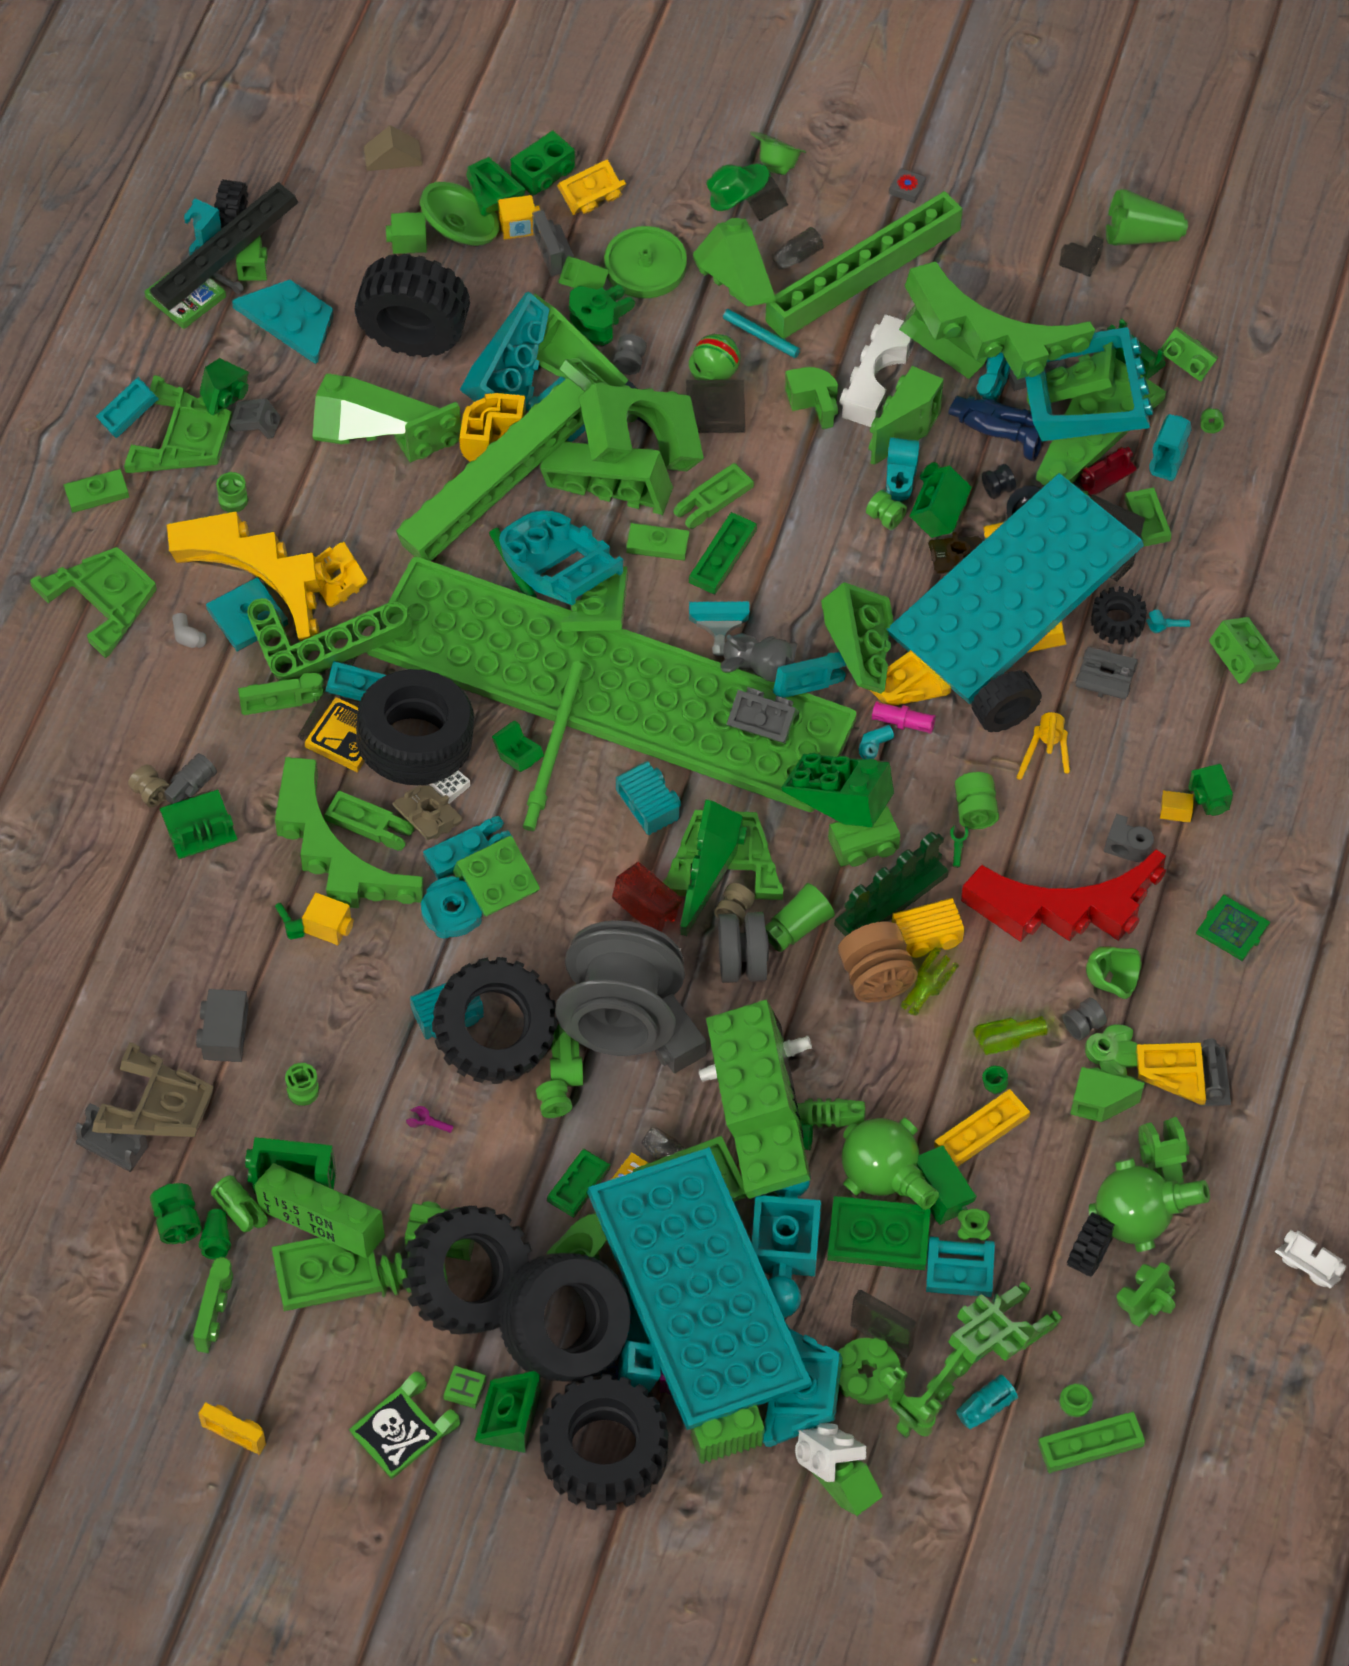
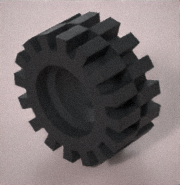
M225 179L220 181L214 207L219 209L221 229L248 206V186L246 182Z
M1114 587L1108 589V594L1103 590L1100 592V596H1097L1094 600L1091 626H1094L1093 631L1095 634L1100 632V639L1104 640L1106 637H1109L1108 643L1113 644L1114 639L1118 640V645L1124 644V639H1127L1128 643L1133 642L1134 636L1138 638L1144 629L1147 614L1145 601L1141 602L1142 597L1139 594L1134 597V590L1130 588L1126 593L1123 592L1124 587H1119L1118 592H1115ZM1111 610H1122L1130 615V619L1115 621L1109 618L1107 613Z
M1092 1212L1078 1234V1238L1069 1254L1067 1266L1092 1277L1112 1241L1115 1225Z

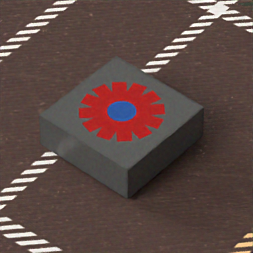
M900 168L889 187V194L915 203L926 184V177Z

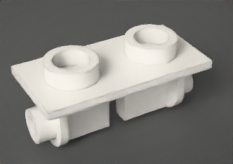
M1290 1230L1284 1239L1287 1243L1275 1251V1253L1282 1256L1285 1264L1295 1269L1300 1268L1310 1275L1309 1277L1314 1283L1322 1287H1329L1330 1289L1341 1280L1340 1276L1347 1267L1342 1263L1343 1259L1324 1247L1320 1250L1317 1257L1313 1255L1312 1252L1318 1243L1300 1231L1295 1233Z

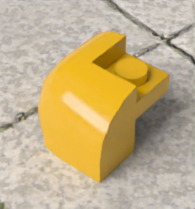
M500 393L485 394V398L475 401L470 407L466 406L463 413L459 440L462 455L468 461L476 460L492 442L497 441L503 436L513 423L518 422L526 415L525 396Z

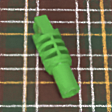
M808 1098V1100H805V1103H797L801 1121L812 1125V1127L813 1124H817V1127H822L823 1124H826L827 1127H832V1124H836V1127L849 1126L852 1123L860 1124L865 1121L864 1101L836 1098L835 1101H831V1098H826V1101H822V1098H817V1101H813V1098Z

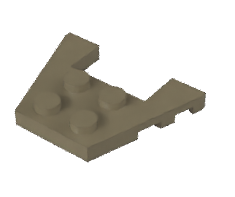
M130 1042L122 1058L120 1070L149 1077V1082L135 1112L102 1103L94 1120L92 1131L96 1133L195 1137L211 1100L214 1087L180 1068L176 1072L165 1066L162 1058L155 1054L149 1057L140 1052V1046Z

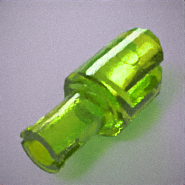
M937 947L933 948L918 969L915 986L900 1004L904 1010L912 1005L907 1013L913 1016L919 1014V1011L930 996H937L941 993L959 967V964L954 962L940 981H938L937 978L951 959L945 954L932 970L927 973L926 971L941 952Z
M1042 1015L1019 1022L1012 1017L979 1024L973 1029L974 1037L986 1056L1019 1048L1022 1040L1046 1036L1048 1033L1047 1024Z

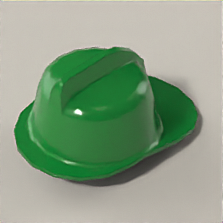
M731 164L721 166L706 182L711 192V207L715 211H726L756 194L767 184L770 177L769 169L762 164H751L745 167Z

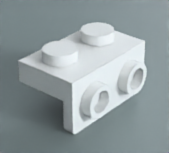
M822 1423L818 1425V1428L799 1430L795 1454L799 1464L826 1482H834L836 1463L865 1460L866 1446L854 1439L853 1435L846 1434L838 1429L837 1425Z

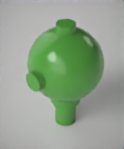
M904 1117L898 1123L887 1118H874L866 1120L859 1125L852 1123L845 1129L843 1133L845 1142L841 1158L847 1179L842 1184L856 1197L862 1191L876 1196L891 1195L897 1192L900 1196L911 1198L925 1210L932 1207L939 1197V1192L925 1181L923 1172L917 1167L919 1149L913 1136L918 1129L908 1119Z
M1134 1158L1123 1159L1115 1162L1116 1170L1102 1182L1096 1196V1202L1089 1204V1215L1092 1212L1114 1224L1113 1238L1124 1243L1135 1244L1136 1252L1147 1251L1155 1248L1154 1239L1158 1238L1168 1228L1173 1214L1182 1213L1188 1206L1208 1203L1210 1201L1209 1187L1205 1180L1189 1183H1178L1176 1180L1167 1182L1156 1171L1143 1166H1135Z

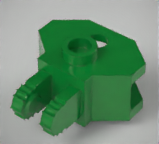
M618 284L606 291L602 287L597 290L578 286L570 291L569 322L592 344L604 346L613 341L614 326L619 324V317L632 310L636 302L631 296L621 299L625 294V289Z

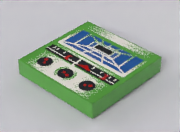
M210 278L171 311L158 302L150 292V289L160 280L144 291L145 297L183 329L226 298L225 290Z

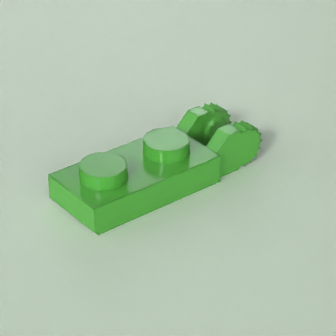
M733 463L691 491L689 496L675 506L673 512L680 518L691 512L696 505L699 509L691 513L687 520H685V525L689 529H694L702 524L707 517H711L754 487V481L736 463Z
M313 672L311 674L305 673L299 679H283L277 682L260 685L252 684L247 687L238 688L241 712L243 715H250L321 701L324 696L322 675Z
M342 791L337 792L324 814L325 821L378 843L382 842L386 847L397 851L403 850L406 843L399 836L388 832L389 826L395 832L410 836L414 831V826L411 823L393 815V812Z
M224 1257L216 1258L213 1261L207 1279L193 1335L197 1352L209 1353L211 1342H217L220 1323L216 1321L218 1313L225 1311L227 1303V1293L225 1292L231 1288L233 1280L232 1265L230 1260Z

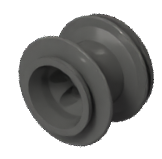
M603 921L585 927L578 932L572 940L565 957L566 970L576 985L568 988L560 995L555 1007V1014L560 1027L578 1043L607 1055H640L663 1047L673 1037L676 1029L675 1016L663 998L670 994H676L682 987L685 978L683 955L679 947L664 933L652 927L630 921Z

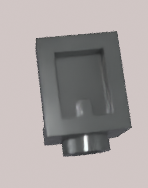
M267 398L238 401L230 426L235 432L260 429L265 437L270 439L274 438L277 426L279 425L280 414Z

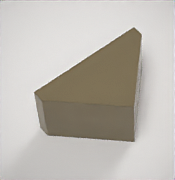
M391 125L364 145L367 171L422 166L419 140Z

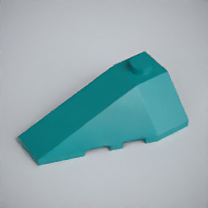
M526 292L472 365L460 391L474 402L485 398V394L491 393L524 395L526 406L533 397L534 387L532 386L534 371L538 370L539 361L536 359L539 344L544 340L549 308L530 292Z

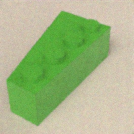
M564 441L542 461L540 466L548 487L584 495L588 491L599 497L600 500L610 502L611 498L628 501V507L639 509L640 505L652 507L653 513L660 515L664 514L673 489L660 451L649 448H632V452L615 464L592 461L589 444Z

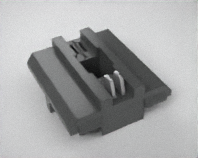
M1088 646L1083 656L1080 672L1076 678V687L1098 692V697L1101 698L1105 694L1126 700L1131 689L1130 685L1133 674L1138 666V659ZM1104 669L1111 671V674L1104 672Z

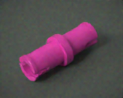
M876 701L872 712V720L897 725V728L901 730L910 728L928 734L932 733L936 720L935 715L910 710V706L903 705L901 708L881 703L880 701Z

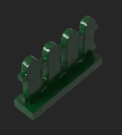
M934 832L928 833L921 840L920 847L914 852L910 849L905 850L898 857L893 868L890 870L887 867L881 868L874 875L870 885L865 887L861 884L854 888L849 895V900L844 904L847 911L835 919L834 926L846 937L852 931L864 925L890 921L893 913L903 911L946 879L949 870L939 861L942 858V854L939 852V845L944 842V838L939 833L937 835Z

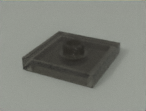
M686 380V395L691 396L698 433H745L744 380Z
M858 1290L853 1298L850 1326L872 1339L885 1340L888 1346L896 1353L908 1358L913 1350L916 1321L865 1291Z

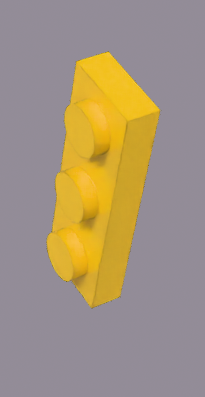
M1009 1089L934 1141V1147L938 1148L943 1145L958 1167L1028 1119L1030 1111Z

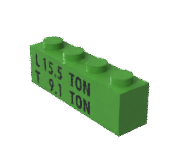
M273 1163L255 1184L258 1206L264 1213L366 1259L385 1237L381 1210Z

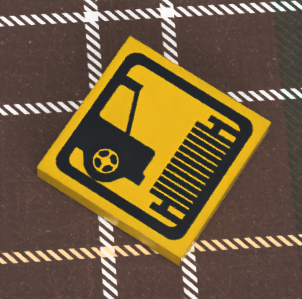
M335 697L305 740V748L358 773L365 763V760L359 753L356 742L358 707Z

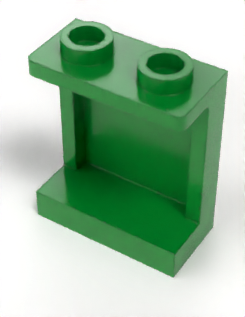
M255 1137L253 1149H247L245 1168H249L248 1182L253 1184L254 1194H256V1182L273 1163L334 1190L337 1173L333 1145Z

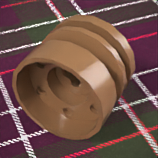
M886 921L864 925L844 937L838 945L839 956L844 969L849 973L850 984L853 986V992L859 1001L872 1003L891 999L905 992L917 980L918 972L912 963L911 955L906 951L907 944L901 929L896 923Z

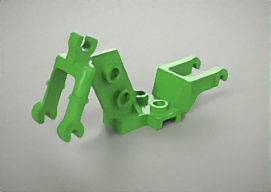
M1022 1282L1019 1287L1014 1286L1002 1296L996 1293L992 1302L982 1294L979 1295L970 1306H963L960 1309L957 1317L965 1325L954 1332L948 1341L956 1350L945 1360L944 1364L946 1366L941 1373L937 1374L926 1387L928 1391L922 1397H907L904 1394V1389L906 1388L905 1379L908 1373L902 1367L898 1366L893 1374L889 1372L884 1378L883 1383L888 1387V1403L890 1408L899 1416V1423L896 1429L905 1438L910 1436L912 1429L923 1437L929 1436L932 1433L936 1415L942 1408L938 1401L943 1402L951 1395L955 1388L952 1384L957 1377L963 1376L974 1363L992 1350L1004 1361L1008 1360L1020 1350H1025L1045 1334L1052 1331L1060 1323L1062 1316L1054 1310L1050 1316L1047 1314L1033 1325L1027 1321L1012 1322L1003 1313L1021 1302L1031 1290L1025 1282Z

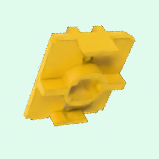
M340 542L333 548L329 547L315 557L317 562H322L324 567L325 580H321L322 592L320 594L328 607H335L342 601L346 602L348 596L354 592L357 594L360 591L359 588L368 581L345 542ZM340 568L341 574L333 578V573Z

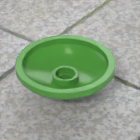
M434 182L426 186L420 196V206L426 220L441 235L454 242L469 246L485 245L493 241L499 231V220L496 213L493 212L483 217L473 192L461 185L450 182Z

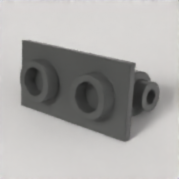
M1206 1039L1203 1042L1204 1045L1201 1046L1206 1102L1205 1105L1199 1104V1106L1231 1105L1225 1047H1220L1215 1039Z

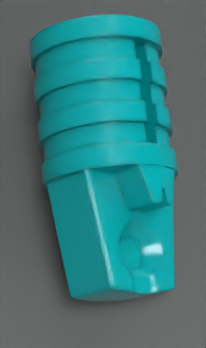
M999 1374L994 1380H991L979 1391H976L956 1412L962 1424L972 1429L994 1417L1004 1407L1009 1406L1011 1402L1018 1399V1395L1009 1380L1002 1374Z

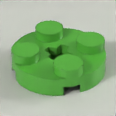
M860 1338L842 1347L838 1351L842 1356L839 1391L847 1398L849 1396L864 1405L877 1404L888 1398V1387L883 1383V1380L889 1372L893 1374L894 1370L900 1366L899 1359L894 1350L882 1338ZM862 1365H869L875 1368L872 1372V1377L867 1378L865 1373L859 1374L858 1371L862 1369Z

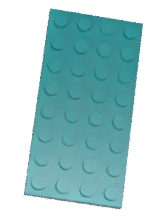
M1058 473L893 622L890 628H887L889 636L908 652L910 650L913 651L950 685L953 691L968 704H971L974 701L975 695L980 692L982 687H985L988 682L998 678V676L1004 674L1136 554L1144 546L1143 541L1063 475Z
M710 1147L588 1188V1196L687 1430L701 1426L710 1420H718L731 1415L740 1409H746L754 1405L758 1406L811 1386L810 1377Z

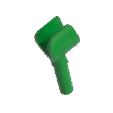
M954 825L950 830V836L954 840L953 867L959 868L963 842L969 838L970 831L965 826V836L958 839L954 833L956 825Z
M277 903L275 908L283 919L287 938L292 940L305 937L302 919L291 921V917L282 903Z

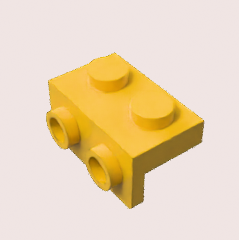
M608 159L559 182L557 187L572 214L575 215L582 211L585 215L598 207L597 203L605 199L609 203L622 196L621 191L627 184L624 179L619 181Z

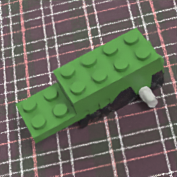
M767 999L706 1018L715 1064L699 1069V1075L702 1082L718 1078L726 1125L735 1139L745 1194L750 1199L811 1180L803 1144V1128L789 1065L790 1056L793 1057L797 1053L804 1052V1050L812 1049L809 1036L784 1041L781 1024Z

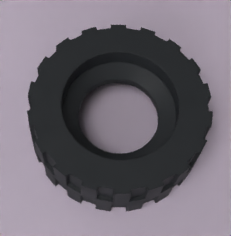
M1022 670L1011 671L991 680L985 687L980 689V692L975 695L974 701H972V711L985 730H988V732H1000L1010 729L1027 719L1040 704L1042 694L1028 672H1022Z

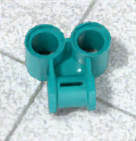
M890 437L886 492L891 495L894 501L903 502L911 496L918 465L920 444L918 440ZM897 481L903 482L902 488H896Z

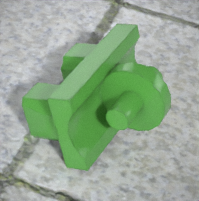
M1178 327L1173 330L1160 348L1164 351L1163 355L1200 382L1219 358L1201 345L1198 339L1194 340Z
M1161 1262L1155 1268L1143 1264L1135 1276L1137 1284L1140 1285L1139 1289L1135 1291L1126 1286L1117 1294L1118 1304L1129 1313L1132 1324L1140 1327L1150 1314L1156 1316L1160 1310L1165 1313H1171L1175 1309L1176 1304L1171 1297L1176 1291L1173 1288L1175 1286L1174 1282L1168 1274L1170 1270L1168 1265Z

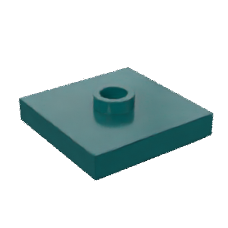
M258 577L206 604L207 611L236 652L258 641L247 613L248 606L255 599L264 598L269 600L278 612L284 627L289 625L288 618ZM270 611L261 612L257 620L262 621L268 618Z

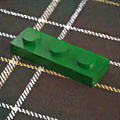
M731 512L689 575V583L715 595L756 533L757 523Z

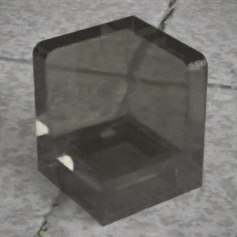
M771 174L767 184L760 191L746 198L758 221L766 219L788 205Z
M1093 235L1087 248L1075 243L1064 244L1061 249L1059 266L1091 277L1102 256L1104 239Z

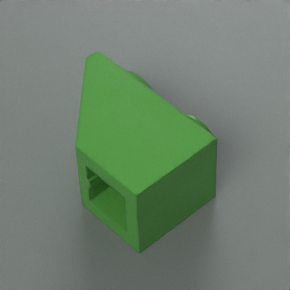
M1082 1067L1070 1115L1103 1122L1140 1103L1144 1082L1137 1081V1079L1131 1076L1124 1075L1120 1077L1108 1074L1099 1068Z
M859 1460L836 1463L834 1482H826L812 1472L839 1506L856 1516L883 1497L869 1468Z

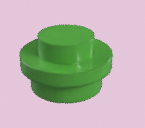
M1071 1384L1066 1386L1060 1394V1407L1070 1416L1081 1417L1091 1410L1093 1396L1085 1386Z

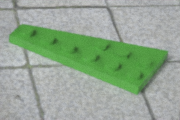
M1115 358L1113 387L1073 398L1065 415L1132 411L1134 403L1126 364ZM1145 378L1150 394L1144 397L1150 399L1154 409L1165 399L1166 391ZM1129 431L1052 440L1037 472L1036 480L1045 486L1060 473L1073 483L1080 477L1084 468H1090Z

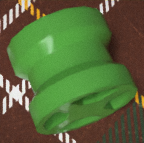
M547 1081L537 1087L536 1095L542 1102L540 1111L543 1117H561L571 1111L572 1102L566 1096L568 1087L565 1081Z

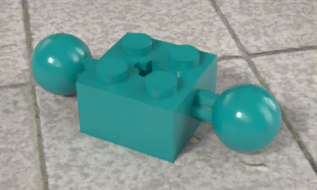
M811 1180L774 1191L779 1197L762 1195L755 1197L751 1244L765 1273H772V1278L768 1280V1283L784 1318L793 1315L798 1310L802 1299L800 1288L792 1280V1275L815 1277L821 1200L798 1198L807 1191Z

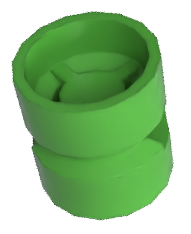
M971 772L960 776L954 785L960 824L963 827L967 826L968 829H984L994 825L999 820L997 800L995 799L996 790L992 775L984 772Z

